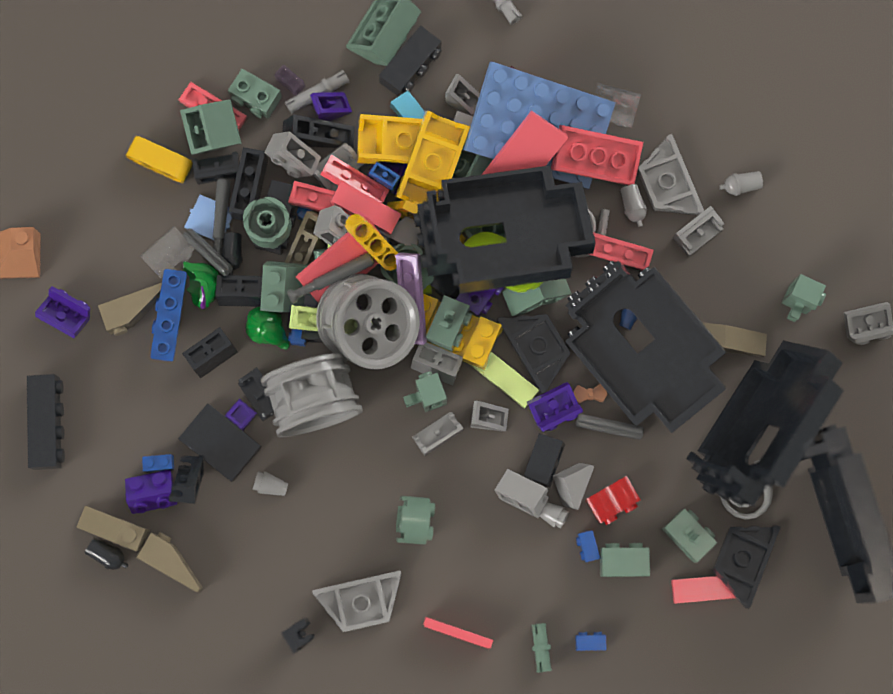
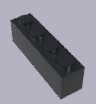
M55 374L27 376L28 468L33 470L62 468L61 463L65 461L64 449H61V440L64 439V427L61 426V417L64 416V405L60 403V394H63L64 385L60 377Z

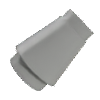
M265 471L264 473L258 472L253 490H257V493L285 496L288 483Z
M547 502L539 517L555 528L557 526L561 529L566 522L569 512L565 510V507Z

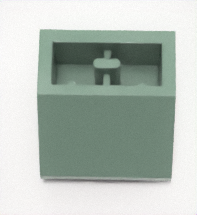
M231 100L218 101L180 110L191 155L203 154L241 144Z

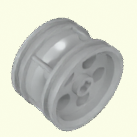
M357 273L331 284L326 289L317 307L316 325L322 342L334 354L341 353L346 359L361 367L383 369L398 363L411 351L419 333L420 317L414 299L403 287L391 281L368 274ZM361 294H365L368 299V307L365 310H359L356 306V300ZM386 298L390 305L388 313H384L381 308L382 302ZM349 319H354L357 322V329L353 333L346 334L344 332L345 322ZM389 326V329L385 335V330ZM371 337L373 339L372 347L369 350L363 351V341Z
M341 353L327 354L298 361L276 369L261 378L262 385L267 387L264 393L266 396H270L276 418L273 420L274 426H279L276 430L277 437L296 436L324 429L356 417L363 412L362 406L356 404L360 399L358 395L354 394L348 374L351 371L350 366L345 365L348 359Z

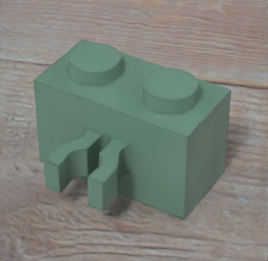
M802 274L790 283L782 300V304L791 308L786 319L796 322V320H799L801 313L807 314L811 310L815 311L817 306H821L826 297V293H823L826 285Z
M444 295L426 335L427 341L452 352L455 346L459 347L463 339L461 331L464 325H469L472 318L470 305Z
M431 371L419 375V379L415 380L416 393L403 397L407 408L422 402L425 412L447 405V397L438 373L432 374Z
M682 509L662 530L695 563L713 548L717 542L713 539L715 534L708 527L705 526L703 528L697 522L699 518L693 511Z

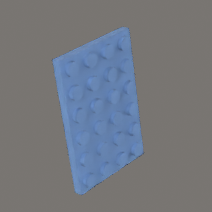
M489 62L463 150L494 159L531 110L558 129L560 125L606 134L616 102L495 62ZM553 157L546 166L552 165ZM552 170L554 179L567 183L582 182L583 188H590L592 182L590 177Z

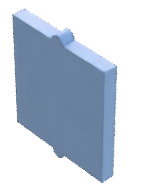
M199 195L194 208L190 209L191 214L184 228H191L197 234L214 241L212 237L215 201ZM229 207L227 211L225 233L227 229H230L229 224L232 220V217L229 214Z

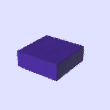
M239 398L225 417L244 431L257 413Z

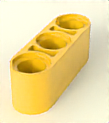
M135 136L125 155L129 160L179 183H184L193 166V162L188 158L139 136Z
M360 214L349 216L345 223L346 230L384 269L389 271L395 270L397 268L396 254L398 252ZM362 225V227L358 231H356L357 227Z

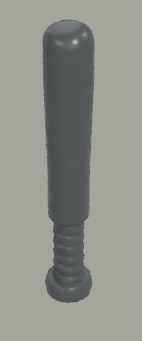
M219 178L216 186L212 238L214 239L213 249L220 255L222 252V241L224 240L231 181L227 178Z
M365 253L313 279L312 283L306 284L294 291L292 289L288 290L287 295L291 303L294 304L298 301L297 299L315 290L319 291L373 266L374 259L369 253Z

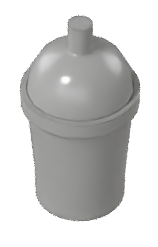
M759 171L742 174L734 173L726 178L724 185H720V190L726 189L729 194L738 196L745 192L762 189L763 179Z
M637 184L621 188L620 192L624 203L625 216L630 221L637 222L638 227L643 226L641 220L646 216L647 207L644 205Z

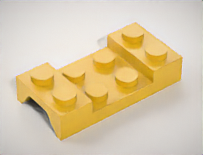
M425 111L418 131L419 134L395 197L409 202L414 200L422 204L423 201H427V191L436 190L437 193V190L441 189V180L452 179L470 126L440 117L431 111Z
M360 114L358 122L357 163L375 164L376 162L408 164L423 119Z
M423 294L427 335L441 302L436 298ZM472 315L469 325H464L461 331L463 339L459 347L455 346L452 353L462 356V361L485 370L494 343L503 330L502 325L481 316L479 318Z

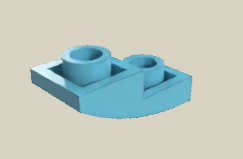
M408 91L390 102V107L399 117L423 119L424 110Z

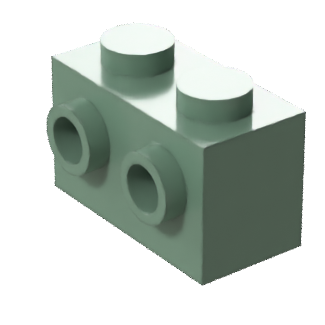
M241 69L228 89L231 101L234 104L250 108V112L259 118L264 116L269 119L282 98L279 89L244 69Z
M606 543L605 548H600V577L650 576L649 548H643V543H629V548H620L619 543Z

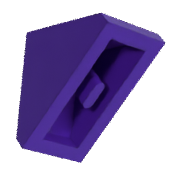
M323 92L310 95L317 118L320 120L332 121L352 112L345 92Z

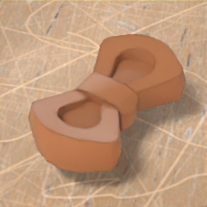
M600 383L594 388L588 389L581 385H576L573 390L578 404L586 400L604 402L607 397V391Z

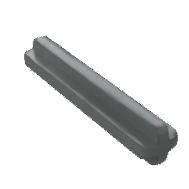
M189 228L183 233L185 240L223 276H227L232 272L233 268L193 229Z
M578 414L576 419L577 427L640 440L644 433L642 426L590 415Z

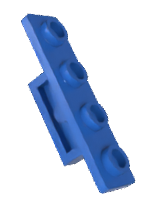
M164 270L160 298H157L155 306L157 317L152 324V334L154 336L150 357L154 360L174 361L187 279L185 271Z

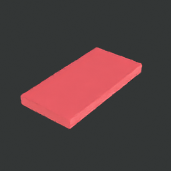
M531 110L481 175L546 166L568 139V136Z
M564 125L559 126V130L567 134L568 139L553 156L551 170L625 185L635 184L643 142Z
M365 217V219L377 230L373 223L367 217ZM362 225L358 226L356 231H358L362 227ZM347 232L301 271L296 278L305 286L312 283L313 279L368 252ZM374 259L373 266L358 273L367 274L379 263ZM329 286L319 291L315 290L310 294L319 303L323 293Z

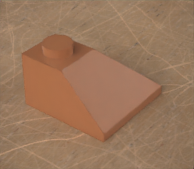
M34 227L9 228L0 232V279L40 278V233Z

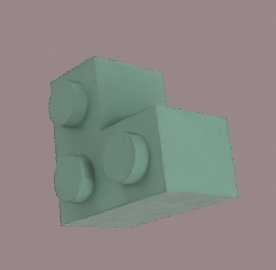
M566 279L546 281L538 288L522 293L508 288L502 291L512 317L527 314L541 305L556 303L572 294Z

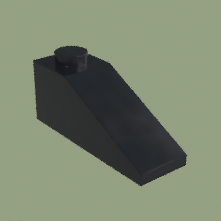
M295 114L283 121L282 132L290 131L308 147L339 148L344 143H347L352 149L354 148L355 126Z

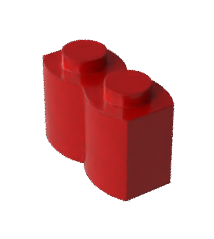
M625 476L585 500L599 524L605 522L608 525L618 519L616 514L624 510L627 514L638 507L636 503L640 501V498L628 477Z

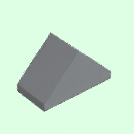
M456 74L446 91L445 103L465 114L474 116L480 93L462 76Z
M474 401L471 428L506 431L509 409L481 401Z
M578 463L553 475L563 506L576 510L579 509L594 466Z

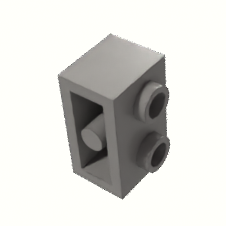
M290 131L273 134L264 152L271 158L273 163L282 166L294 178L312 176L321 159V156Z
M336 205L320 210L313 234L332 246L348 232L345 228V223L350 215Z

